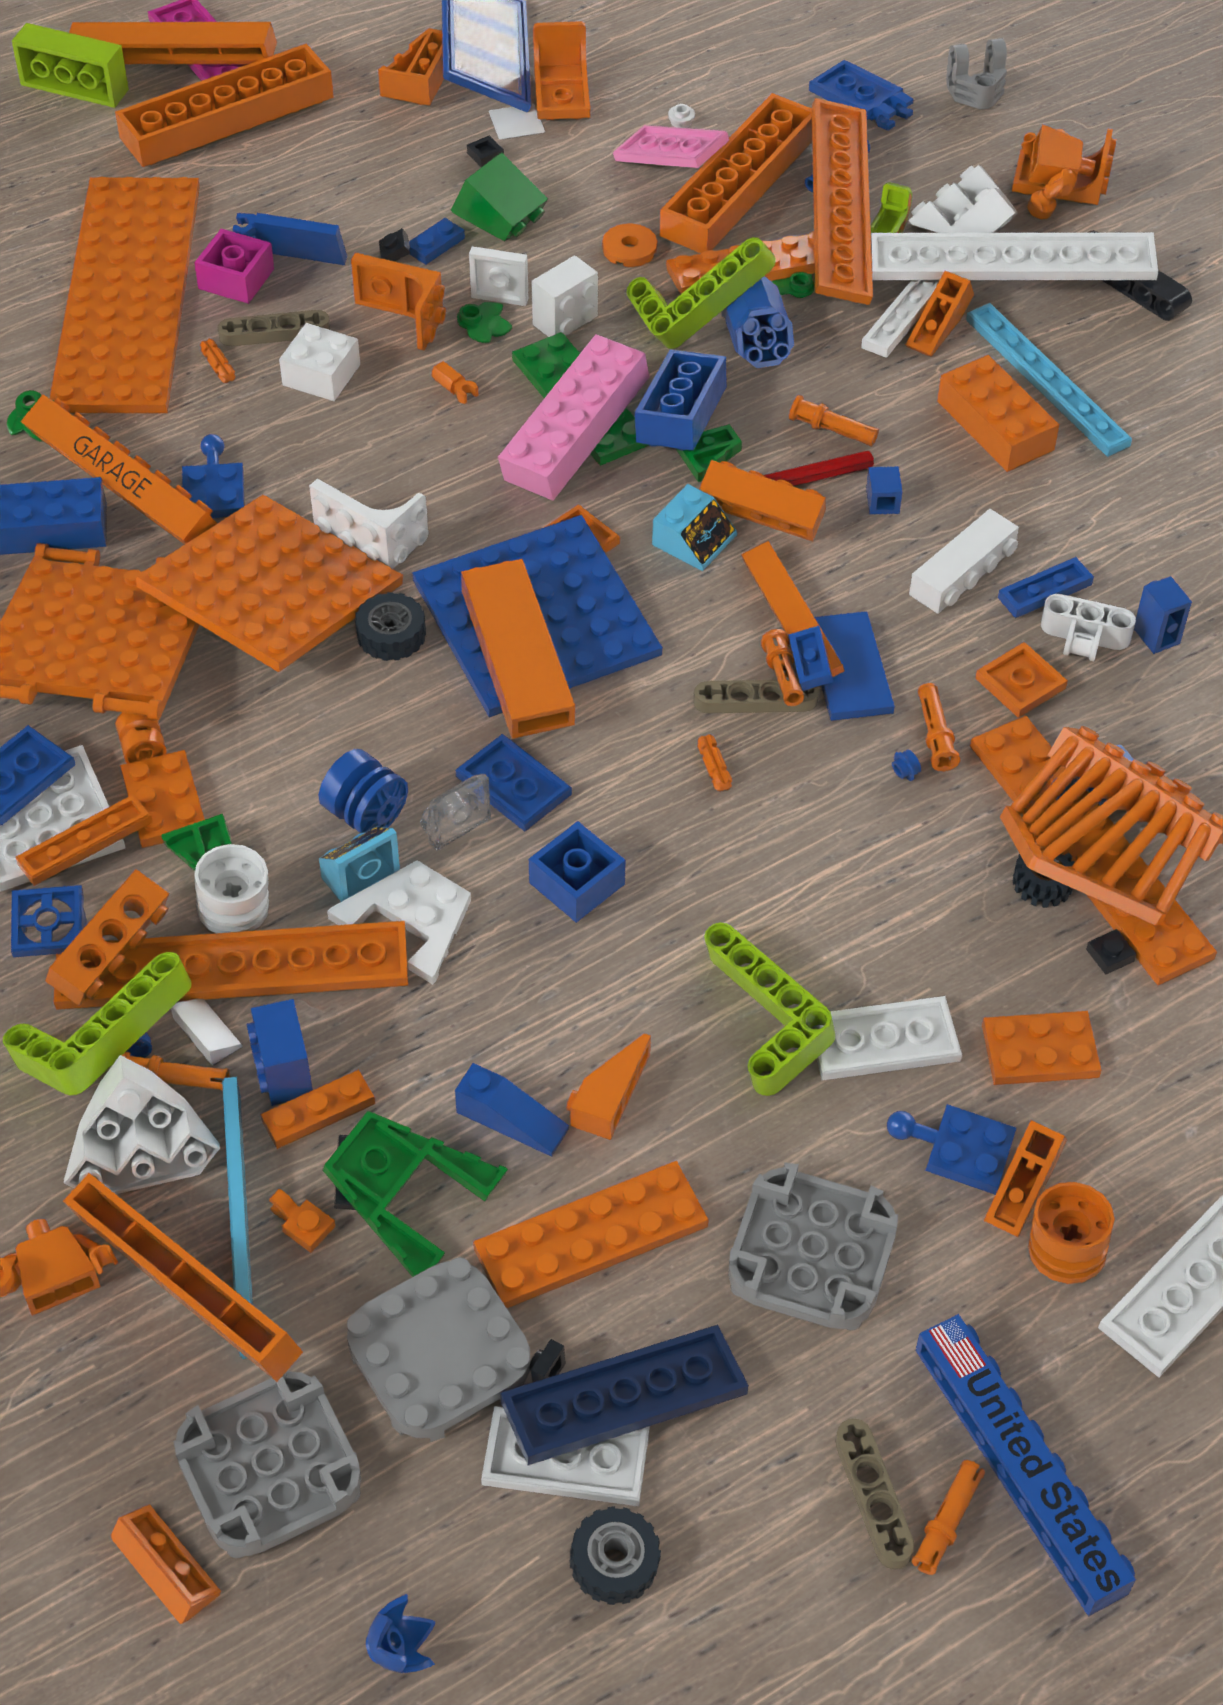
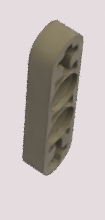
M322 310L236 317L221 321L218 324V334L220 342L226 346L292 341L303 328L301 325L309 323L330 330V320L328 314ZM288 324L295 325V327L290 329L282 328V326ZM259 327L267 328L266 330L261 332L253 331L255 328Z
M777 680L704 681L695 687L693 703L695 708L702 713L811 711L817 706L819 688L817 686L804 690L803 693L806 694L807 698H804L803 702L797 706H788L784 702ZM740 692L746 694L748 699L737 701L732 695ZM775 692L781 697L777 700H768L764 697V694ZM722 694H726V700H722ZM705 695H710L711 699H706Z
M848 1419L838 1427L835 1440L836 1449L879 1561L887 1568L901 1569L911 1561L914 1550L913 1537L871 1429L862 1420ZM850 1432H853L855 1437H862L859 1445L861 1455L856 1457L857 1451L854 1443L846 1441L847 1435ZM863 1466H869L876 1470L879 1478L873 1483H863L858 1479L856 1471ZM877 1502L886 1503L892 1510V1516L887 1520L876 1519L871 1514L870 1507ZM894 1528L892 1536L897 1546L904 1545L901 1556H896L893 1550L887 1551L890 1542L887 1531Z

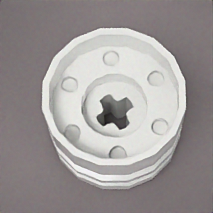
M227 844L215 847L205 853L197 863L194 875L196 907L200 921L208 930L214 933L254 931L260 927L267 917L269 908L268 869L265 860L255 850L244 845Z

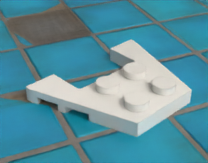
M417 860L336 904L327 913L328 919L337 925L362 924L375 911L391 921H405L406 930L426 942L408 961V970L433 985L439 976V969L444 957L446 958L448 955V948L454 934H457L469 907L471 893Z

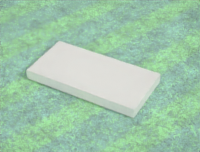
M941 996L830 1011L836 1034L835 1041L816 1058L821 1079L829 1080L960 1062L962 1052L946 997ZM824 1025L814 1026L812 1029H820L824 1027Z
M494 1406L481 1483L484 1486L639 1506L650 1427L528 1466L504 1408Z

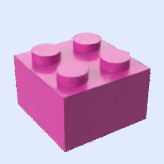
M222 228L194 262L198 289L247 304L250 303L274 270L270 242Z

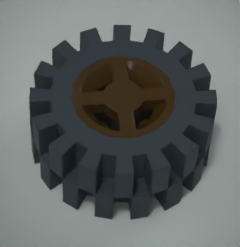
M1069 852L1065 855L1061 853L1054 859L1055 862L1070 867L1075 862L1071 861L1072 855ZM1019 854L1012 881L1013 885H1015L1014 890L1016 893L1022 892L1021 899L1026 901L1028 898H1031V905L1034 906L1037 905L1038 901L1042 902V908H1048L1049 902H1052L1055 907L1060 904V900L1063 902L1068 900L1073 888L1029 869Z

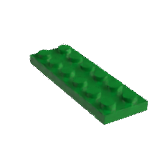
M560 332L512 351V361L541 396L545 398L580 353L568 338ZM625 408L590 455L601 466L649 445L636 443L635 417Z

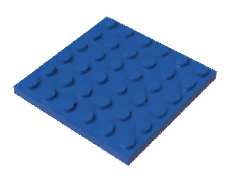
M582 515L412 572L413 582L488 717L501 714L503 711L462 594L461 571L499 564L504 561L523 559L569 689L662 655L663 647Z

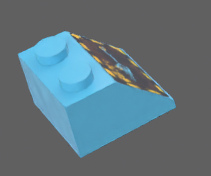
M687 484L653 519L652 545L701 571L737 536V530L714 497L690 484Z
M374 827L365 833L358 834L353 840L344 845L329 850L324 856L319 858L321 878L340 902L400 870L397 833L393 828Z

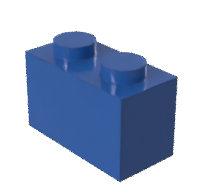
M1171 576L1159 581H1152L1144 586L1136 615L1134 630L1153 654L1181 643L1192 604L1190 598Z

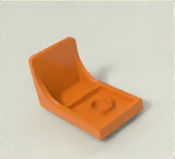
M582 21L535 23L533 26L537 118L546 120L590 118L585 23Z
M1107 129L1105 143L1097 153L1084 157L1096 161L1091 177L1078 174L1076 184L1068 197L1067 195H1060L1055 199L1098 205L1100 194L1106 195L1117 141V139L1112 138L1113 129ZM1022 149L1020 150L1012 192L1032 195L1034 192L1045 189L1044 186L1046 184L1029 182L1032 154H1024Z
M355 252L351 259L355 304L414 318L416 320L417 348L424 351L428 343L433 342L438 325L443 324L446 317V308L443 307L445 286L441 283V272Z

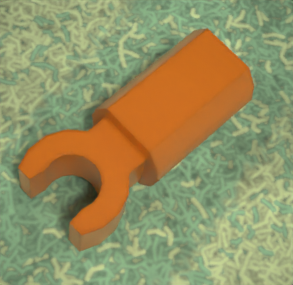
M442 361L433 367L432 378L453 395L456 394L457 400L460 403H467L466 393H471L475 397L479 396L477 384L473 381H466L464 376L446 362Z

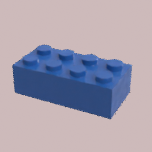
M670 349L635 411L636 443L648 444L654 447L664 446L678 450L694 451L727 387L726 356Z
M102 478L0 485V555L35 552L37 543L48 544L51 548L69 550L106 547L107 502Z

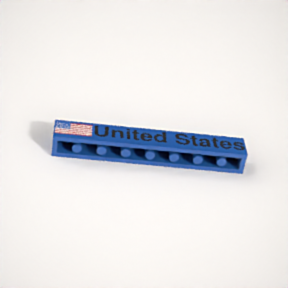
M957 1314L919 1333L915 1351L1088 1617L1129 1595L1136 1581L1131 1562L1125 1555H1119L1111 1543L1112 1538L1108 1528L1101 1520L1095 1519L1088 1508L1089 1503L1080 1487L1073 1486L1066 1475V1468L1058 1454L1051 1453L1044 1442V1435L1036 1421L1029 1420L1022 1409L1019 1395L1012 1387H1007L1001 1378L997 1362L992 1356H987L979 1345L980 1341L975 1329L970 1324L966 1325L961 1316Z

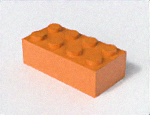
M989 355L941 375L937 402L1006 472L1055 450L1060 424Z

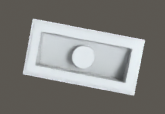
M204 999L178 1002L171 1008L173 1019L212 1066L242 1047V1044Z

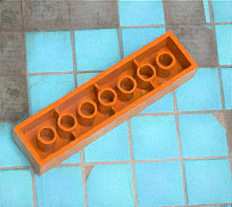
M306 43L115 111L119 137L142 167L153 165L167 158L178 156L197 147H202L208 143L227 138L230 135L249 130L260 124L274 121L282 116L334 98L331 70Z
M771 93L729 137V141L714 153L660 209V237L701 254L704 251L713 250L812 143V108Z

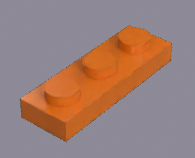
M358 1069L260 1115L263 1125L278 1149L374 1105L375 1097Z

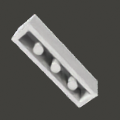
M992 509L987 510L912 573L909 595L937 614L947 606H952L965 590L972 589L977 584L979 578L986 572L991 573L1000 560L1014 553L1018 545L1016 539L1019 527Z

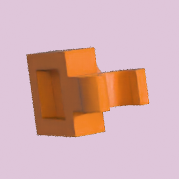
M278 1189L269 1199L274 1204L270 1210L286 1221L282 1225L283 1233L310 1253L335 1228V1220L307 1199L299 1207L281 1189Z

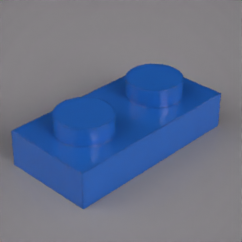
M443 218L409 241L411 253L409 255L427 265L464 240L465 230L447 218Z
M820 626L788 634L802 691L834 682Z

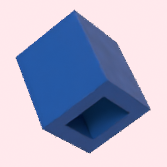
M899 466L868 468L866 493L869 515L900 514L903 492Z

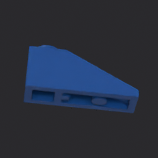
M472 1063L455 1089L456 1111L458 1114L551 1157L569 1130L567 1123L508 1079L475 1063Z

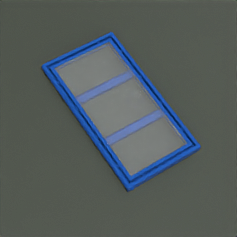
M442 0L443 78L528 112L532 104L526 1Z

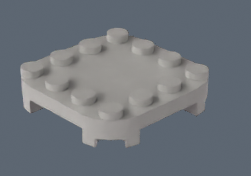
M784 1162V1167L770 1170L763 1176L759 1173L753 1183L748 1205L733 1248L730 1251L728 1276L731 1282L730 1288L732 1293L753 1305L828 1328L858 1329L875 1307L897 1231L898 1214H895L893 1206L883 1197L884 1191L870 1185L869 1192L801 1173L798 1172L799 1164Z
M454 1258L451 1261L428 1268L368 1301L347 1320V1341L353 1364H357L390 1417L392 1427L401 1436L407 1434L414 1438H430V1442L445 1438V1430L501 1399V1392L523 1386L530 1373V1347L525 1335L487 1278L475 1266L470 1265L465 1258Z
M286 1371L278 1382L272 1378L202 1411L199 1405L185 1413L186 1419L177 1431L176 1440L173 1441L179 1466L210 1535L217 1545L227 1551L228 1555L233 1558H242L265 1552L339 1516L360 1498L361 1473L356 1452H353L324 1393L323 1385L315 1375L310 1377L302 1372Z

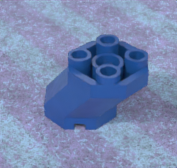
M764 276L721 311L736 353L755 368L780 365L789 356L794 346L793 325L787 316L779 289Z

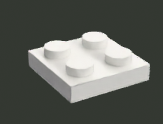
M472 246L469 252L471 298L526 306L528 301L527 255Z

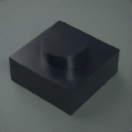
M490 135L467 144V154L480 167H483L501 152L504 154V149Z
M403 228L379 240L381 259L395 262L411 254L409 238Z
M1117 929L1089 941L1086 948L1105 975L1134 962L1136 957L1135 951Z
M550 1339L544 1350H537L529 1366L532 1383L558 1375L566 1364L564 1345Z

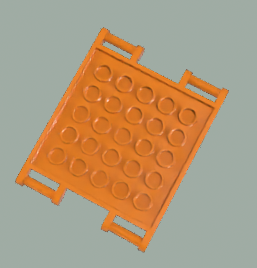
M37 543L35 555L0 621V698L19 700L21 704L28 705L33 703L38 692L93 699L92 706L95 713L104 714L106 711L147 715L148 719L160 720L200 625L136 586V576L143 571L99 566L100 551L96 549H88L86 552L51 548L48 544ZM157 557L156 563L165 557ZM57 561H66V562H74V563H65V562H57Z

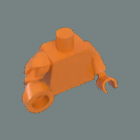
M1042 124L1037 136L1033 132L1026 133L1024 142L1021 145L1024 154H1032L1029 182L1046 184L1044 186L1045 189L1032 194L1027 204L1028 211L1035 218L1048 219L1056 209L1057 202L1055 198L1060 195H1067L1068 197L1076 184L1078 174L1091 177L1096 161L1082 157L1083 142L1080 139L1070 136L1063 129H1054Z
M37 1219L30 1222L25 1228L29 1240L19 1243L15 1248L16 1252L7 1254L3 1258L0 1257V1297L15 1292L22 1285L23 1294L33 1316L100 1288L96 1271L100 1275L103 1273L102 1268L110 1263L117 1265L118 1261L110 1245H99L82 1234L73 1235L67 1226H60L50 1230L45 1219Z

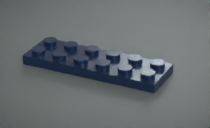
M717 1324L501 1392V1404L529 1466L747 1395L749 1385Z

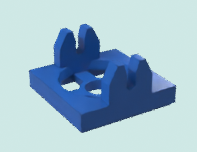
M82 885L12 891L11 953L13 958L61 954L87 925ZM53 900H59L67 904L72 912H59L57 908L53 907ZM41 902V907L36 909L33 915H24L30 907ZM48 911L56 914V921L50 926L45 927L37 923L38 917L44 912ZM74 923L64 938L59 941H53V931L60 924ZM35 926L41 932V943H36L27 938L24 934L27 933V927Z

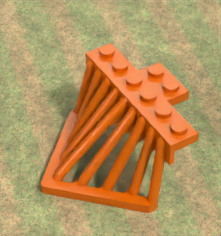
M1081 726L1080 729L1063 727L1047 755L1050 757L1048 762L1011 806L1004 808L1000 819L1029 869L1149 923L1161 925L1198 856L1205 861H1209L1218 844H1223V815L1217 812L1211 814L1204 810L1203 806L1205 804L1200 798L1190 792L1192 787L1176 778L1172 781L1164 775L1166 771L1159 765L1150 761L1147 764L1137 760L1131 762L1123 756L1124 750L1111 743L1105 745L1098 740L1099 734L1088 727ZM1061 766L1065 767L1066 769L1021 817L1024 809ZM1075 777L1080 778L1049 809H1047L1055 801V799L1064 791V789L1072 782V780ZM1089 788H1094L1089 794H1087L1082 800H1080L1075 806H1073L1068 812H1066L1061 818H1059L1086 790H1088ZM1102 799H1108L1102 805L1096 808L1093 812L1087 815L1084 819L1078 822L1075 826L1069 829L1074 823H1076L1081 817H1083ZM1116 810L1128 811L1080 856L1071 867L1054 861L1057 856ZM1137 822H1148L1101 880L1097 881L1084 875V872ZM1158 833H1164L1168 836L1131 893L1126 894L1113 888ZM1178 845L1184 846L1186 851L1156 906L1144 902V897Z

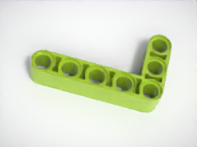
M752 237L744 241L669 305L661 293L645 277L633 279L629 283L626 293L651 333L665 347L675 349L770 272L775 265L776 258L762 240Z
M722 922L715 923L709 926L704 935L710 960L785 1025L757 1050L748 1061V1071L755 1091L765 1096L774 1095L782 1090L835 1041L836 1034L831 1012L731 925ZM722 943H727V944L724 945V946H718V945H720V944H722ZM746 963H751V964L748 965V966H744V967L741 966V965L746 964ZM767 984H775L771 987H764ZM799 1004V1006L795 1008H787L790 1005ZM824 1025L820 1029H812L814 1026ZM790 1048H798L794 1052H786ZM764 1071H772L769 1075H760Z
M164 952L150 961L65 1043L29 1024L23 1023L12 1026L6 1031L2 1039L3 1044L19 1070L66 1095L80 1094L90 1087L120 1055L122 1056L190 990L192 985L191 979L179 955L174 952Z

